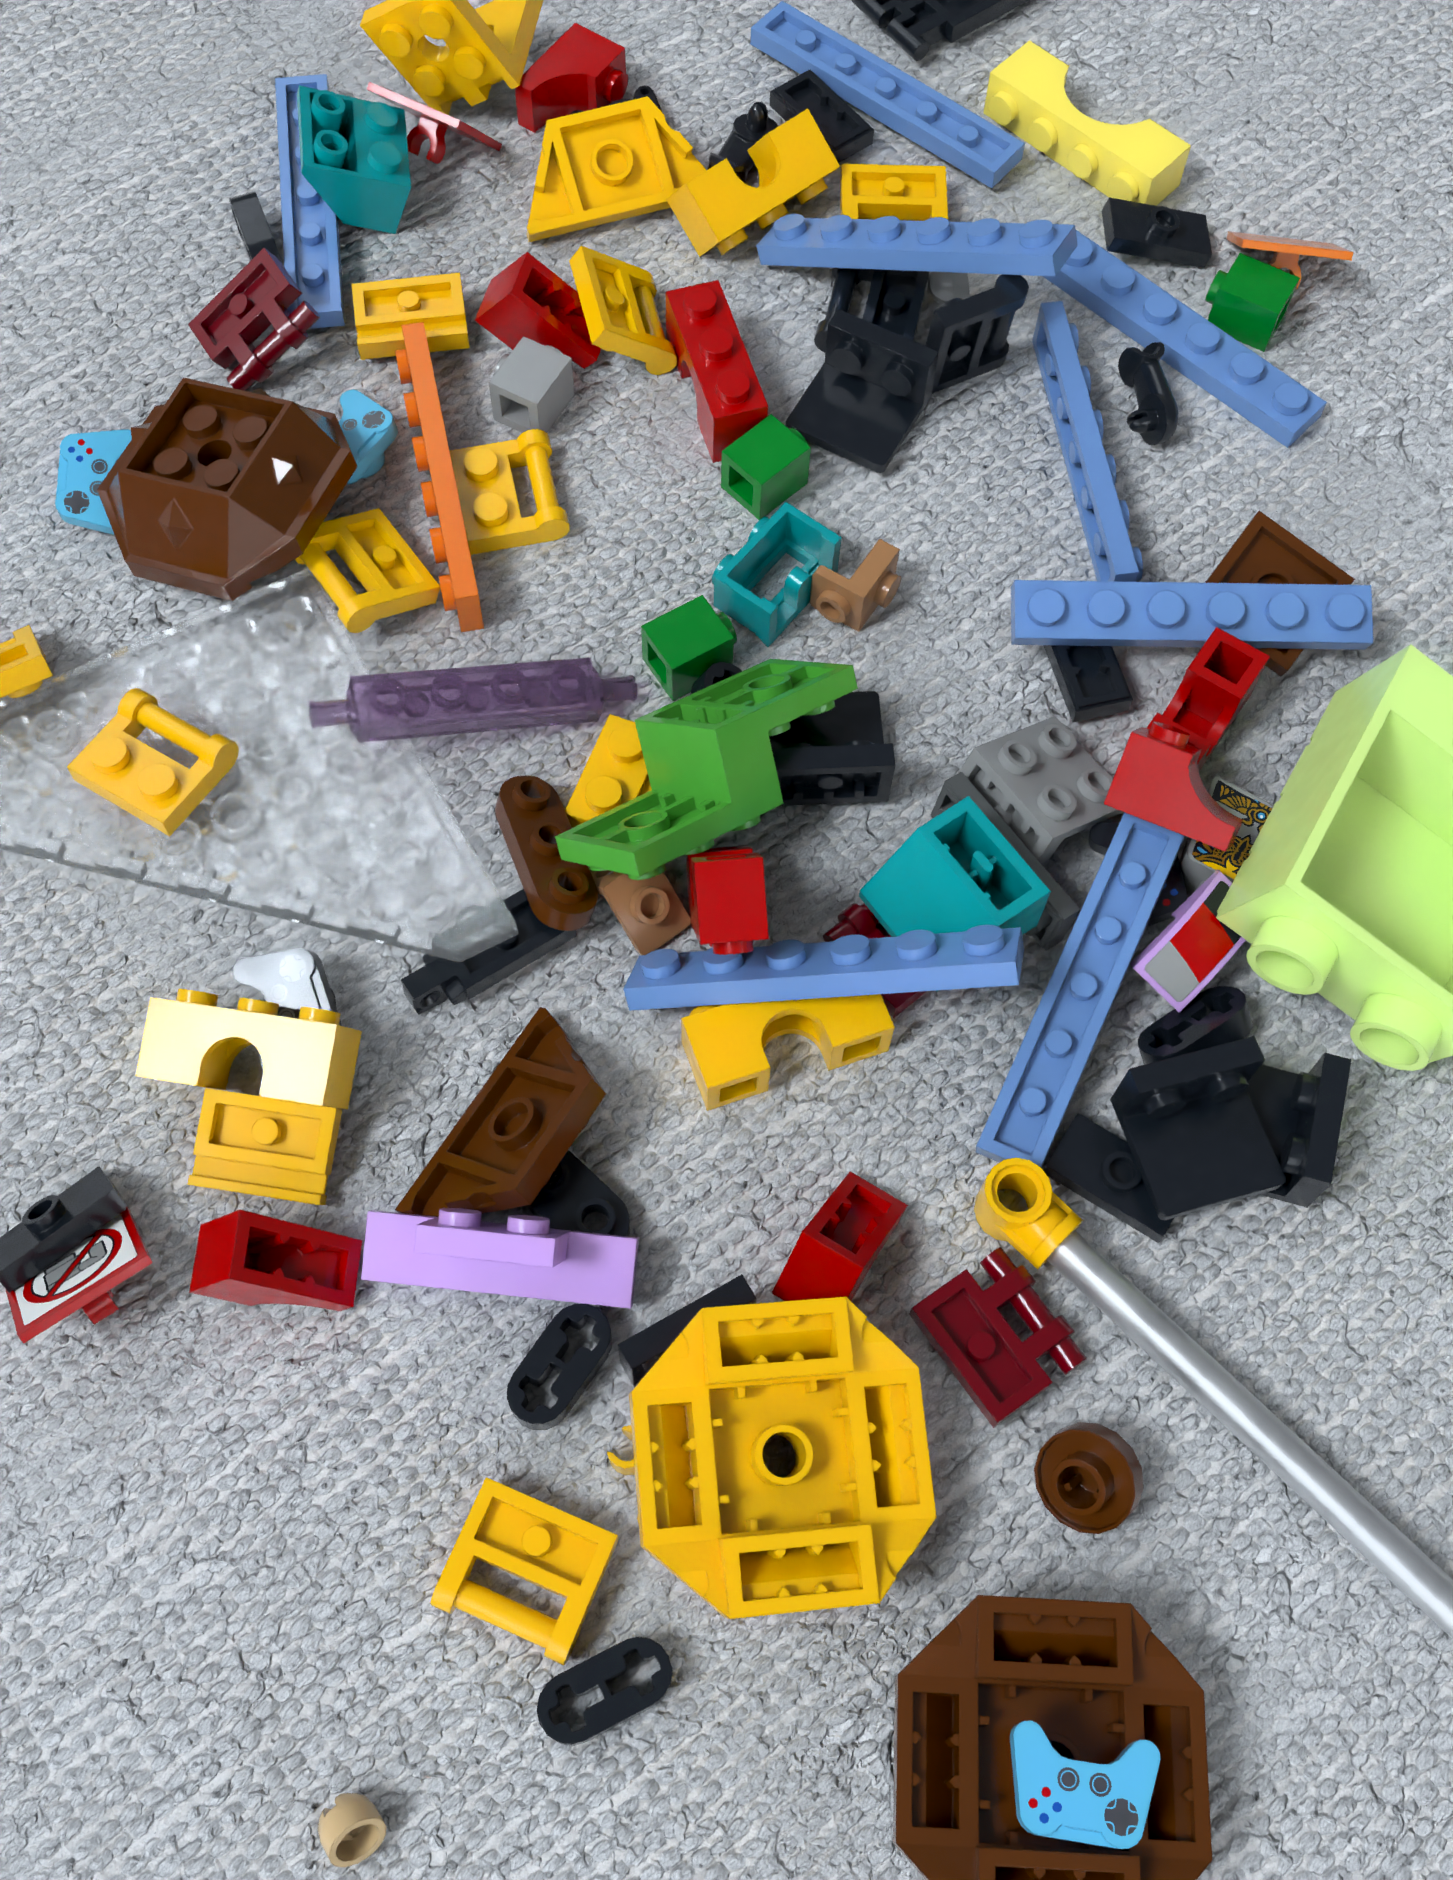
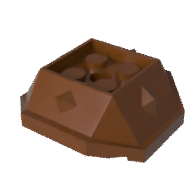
M183 377L164 405L155 406L142 425L131 427L132 440L102 481L97 491L123 558L134 576L233 601L252 588V581L278 571L304 553L358 466L334 413L303 407L293 401L271 397L263 389L243 391Z
M978 1595L895 1676L893 1844L925 1880H1197L1211 1863L1212 1844L1204 1690L1179 1660L1151 1631L1152 1628L1131 1603ZM1031 1720L1036 1722L1043 1729L1052 1747L1061 1756L1096 1764H1109L1114 1761L1127 1745L1133 1741L1148 1740L1153 1742L1160 1752L1161 1760L1143 1835L1137 1845L1129 1849H1114L1028 1833L1020 1825L1016 1815L1010 1747L1011 1729L1022 1721Z

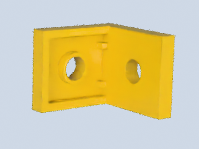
M386 0L364 11L360 27L429 107L449 115L452 102L463 97L471 107L486 101L491 85L504 80L510 89L520 86L543 0H493L476 9L472 7L468 0ZM424 35L433 39H443L446 42V46H436L430 43Z

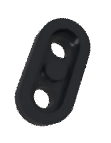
M569 1150L555 1168L561 1173L559 1179L553 1184L545 1185L532 1204L526 1206L535 1216L549 1218V1228L619 1236L630 1235L629 1213L624 1202ZM593 1212L603 1213L608 1218L606 1226L595 1231L586 1228L583 1225V1221L587 1215Z

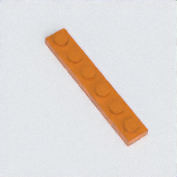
M424 322L401 325L406 349L395 350L401 385L412 383L414 392L403 393L409 427L421 426L423 435L412 437L418 472L429 470L431 481L420 483L427 517L438 516L440 527L429 529L436 564L447 562L450 573L438 576L445 611L457 610L461 632L484 629L479 594Z

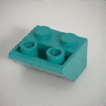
M299 85L297 107L302 175L343 224L396 234L411 190L405 109L389 106L381 102H371L336 94L328 90H318Z
M967 796L917 828L859 891V897L891 937H897L913 930H928L934 934L965 932L979 925H995L1001 929L1021 927L1023 935L1038 925L1051 891L970 796Z

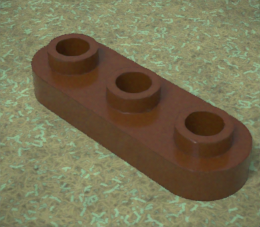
M515 776L506 780L499 791L495 805V815L534 915L545 925L557 930L573 931L584 927L592 917L598 900V890L587 865L561 860L555 836L571 829L572 826L558 793L550 784L535 776Z

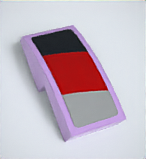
M1218 869L1171 914L1175 920L1130 963L1132 968L1179 1013L1215 977L1246 941L1216 918L1218 915L1217 910L1232 884Z

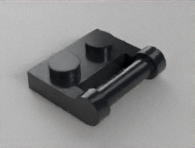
M833 268L832 274L835 282L826 317L818 324L816 330L815 345L822 352L826 351L828 323L838 309L849 313L855 286L862 280L871 282L862 319L914 341L930 272Z
M1002 274L997 278L994 288L966 299L955 298L949 300L934 311L925 345L939 352L932 394L995 370L1004 364L1009 351L1007 337L1015 312L1023 306L1028 294L1029 286L1023 276Z

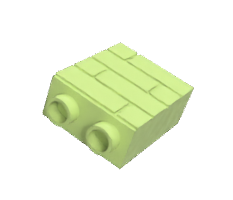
M1410 644L1334 693L1310 738V744L1305 747L1280 793V800L1274 804L1249 851V857L1244 860L1219 906L1216 918L1251 943L1246 958L1252 970L1263 980L1277 988L1295 994H1320L1355 1020L1350 1030V1037L1360 1051L1383 1065L1400 1070L1415 1071L1423 1069L1428 1063L1453 1056V676Z

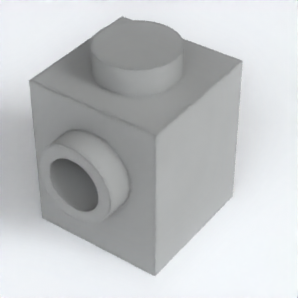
M524 336L510 355L505 354L500 358L493 377L488 382L493 419L522 433L531 429H540L547 433L575 395L572 358L564 355L555 347L544 346Z

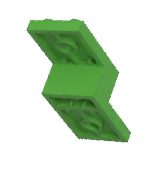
M768 659L635 719L651 791L555 836L561 860L587 865L592 871L609 870L628 874V878L632 880H644L660 875L666 870V863L682 855L697 854L712 848L715 844L714 839L729 831L748 829L760 823V815L784 804L769 736L786 732L791 728L790 721L802 715H816L833 709L835 707L834 700L858 689L853 665Z

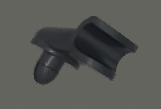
M763 102L754 103L749 109L748 114L740 115L735 119L733 129L718 155L710 153L708 169L727 158L736 175L746 184L748 172L755 166L747 150L768 132L778 127L777 123L768 117V110Z
M1161 342L1151 343L1143 351L1135 347L1126 348L1118 361L1121 379L1125 385L1134 387L1138 403V410L1129 414L1127 424L1132 431L1140 433L1143 440L1149 445L1167 442L1173 436L1178 423L1177 403L1159 362L1165 352L1164 344Z

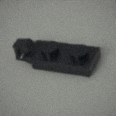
M522 889L433 940L434 948L422 957L425 966L401 979L404 995L418 1015L445 1002L448 998L453 1005L463 1002L466 998L469 1000L577 937L576 930H557L542 923L534 915L526 893Z

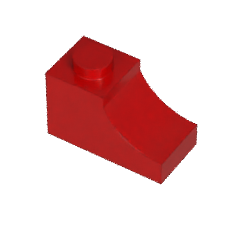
M574 23L522 75L520 86L515 88L518 124L535 133L546 125V120L570 115L574 110L588 111L605 107L613 101L622 99L628 86L625 48Z
M529 252L523 254L491 279L475 318L478 324L512 350L524 336L544 346L549 345L557 348L564 355L571 357L572 361L583 369L597 361L601 348L593 345L591 342L578 292Z
M1153 722L1150 730L1140 727L1132 731L1104 805L1226 852L1234 843L1243 819L1234 816L1222 808L1203 785L1197 764L1202 749L1187 744L1190 737L1189 733L1164 723Z
M850 1171L802 1231L772 1294L783 1301L847 1297L852 1301L875 1259L897 1227L908 1205Z
M237 1210L200 1225L189 1293L248 1306L257 1304H290L335 1311L353 1308L362 1240L244 1210Z

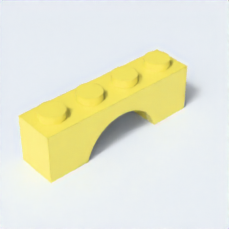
M1029 40L990 72L983 113L1106 196L1157 206L1179 187L1190 152V144L1151 119L1133 124L1118 125L1100 122L1086 116L1070 102L1064 87L1069 66Z

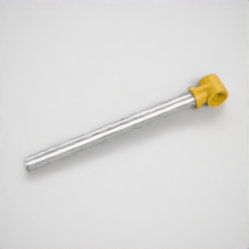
M1021 1158L1006 1159L995 1165L987 1175L975 1198L974 1212L976 1220L983 1231L996 1240L1009 1242L1037 1270L1049 1261L1453 1639V1579L1079 1235L1076 1229L1084 1220L1052 1192L1049 1177L1040 1166L1030 1160ZM1002 1189L1017 1191L1026 1200L1028 1210L1023 1212L1010 1211L999 1201L997 1191Z

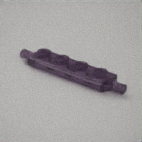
M590 658L351 676L346 699L319 702L309 701L308 709L312 728L349 724L350 730L358 742L363 743L598 722L603 711L604 702L636 700L637 683H634L636 680L634 675L600 678L592 666Z

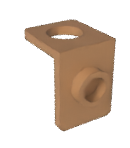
M590 870L598 894L605 897L638 954L646 955L657 950L690 925L691 919L664 872L649 879L632 880L628 878V874L618 872L608 874L611 871Z

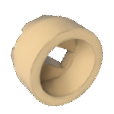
M341 1793L335 1798L336 1806L332 1809L324 1808L319 1818L317 1830L320 1843L330 1862L336 1867H349L365 1860L378 1849L386 1835V1825L376 1806L365 1795L358 1793Z

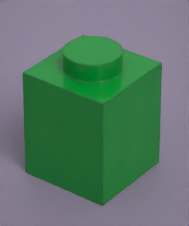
M1239 253L1229 272L1226 273L1219 270L1208 290L1205 302L1212 304L1208 321L1237 341L1265 352L1286 315L1300 278Z
M770 414L722 450L721 488L760 520L808 484L811 447L807 444L801 433L796 429L786 427Z
M703 595L641 626L642 659L672 701L690 693L693 683L712 664L718 662L733 664L734 644L737 643L735 629L727 615L721 611L716 613Z

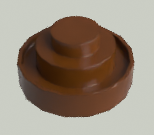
M1077 1422L1060 1429L1039 1450L1034 1467L1036 1489L1044 1506L1060 1523L1078 1532L1100 1534L1117 1528L1137 1508L1144 1489L1142 1467L1133 1448L1117 1432L1098 1423Z

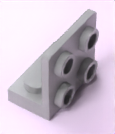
M1055 717L974 747L958 772H963L1043 866L1065 838L1092 827L1096 823L1123 813L1120 810L1104 805L1113 781L1111 775L1099 766L1076 740L1074 734Z

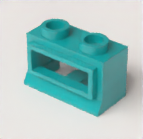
M785 502L771 518L765 516L756 523L747 543L735 555L728 554L720 561L712 576V584H714L713 606L754 632L765 646L769 647L810 603L812 576L819 565H823L836 573L838 572L842 537ZM785 553L804 564L802 568L796 566L791 570L785 580L784 587L771 601L764 597L761 599L750 592Z

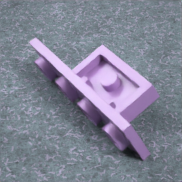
M461 1208L439 1209V1217L370 1210L367 1213L361 1280L630 1309L633 1307L639 1237L549 1228V1218L529 1215H509L507 1224L481 1221L482 1212Z

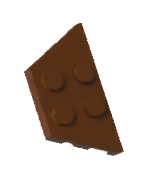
M540 1007L398 1204L395 1209L398 1213L439 1217V1209L441 1208L471 1209L485 1214L532 1204L540 1190L547 1184L553 1171L579 1133L586 1127L590 1117L606 1093L561 1025L546 1008Z

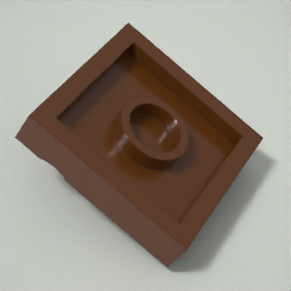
M1258 511L1205 583L1351 585L1355 579L1264 513ZM1256 648L1270 656L1266 666L1280 677L1291 668L1304 650Z

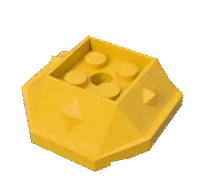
M847 1297L702 1308L629 1393L640 1546L724 1618L736 1619L878 1604L895 1581L897 1573L912 1555L936 1519L919 1367L887 1336L866 1319L867 1316ZM772 1435L786 1438L795 1450V1465L792 1471L785 1477H778L772 1474L766 1468L763 1461L764 1445Z

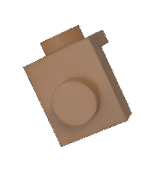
M879 539L850 579L823 565H819L812 576L811 606L817 609L829 621L843 623L859 632L877 606L880 605L886 608L899 588L901 576L896 574L900 549Z

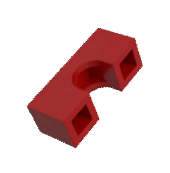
M715 280L666 291V339L674 346L677 356L676 366L681 379L692 377L697 401V422L713 463L722 460V450L768 416V404L720 282Z
M1216 627L1187 668L1178 690L1164 713L1161 715L1157 712L1147 726V729H1151L1153 722H1160L1189 733L1190 737L1187 744L1202 749L1197 760L1200 772L1251 696L1270 656Z
M748 845L712 847L701 853L686 855L691 926L700 945L709 944V946L713 947V954H740L753 951V940L769 939L763 857L759 853H753L752 848Z

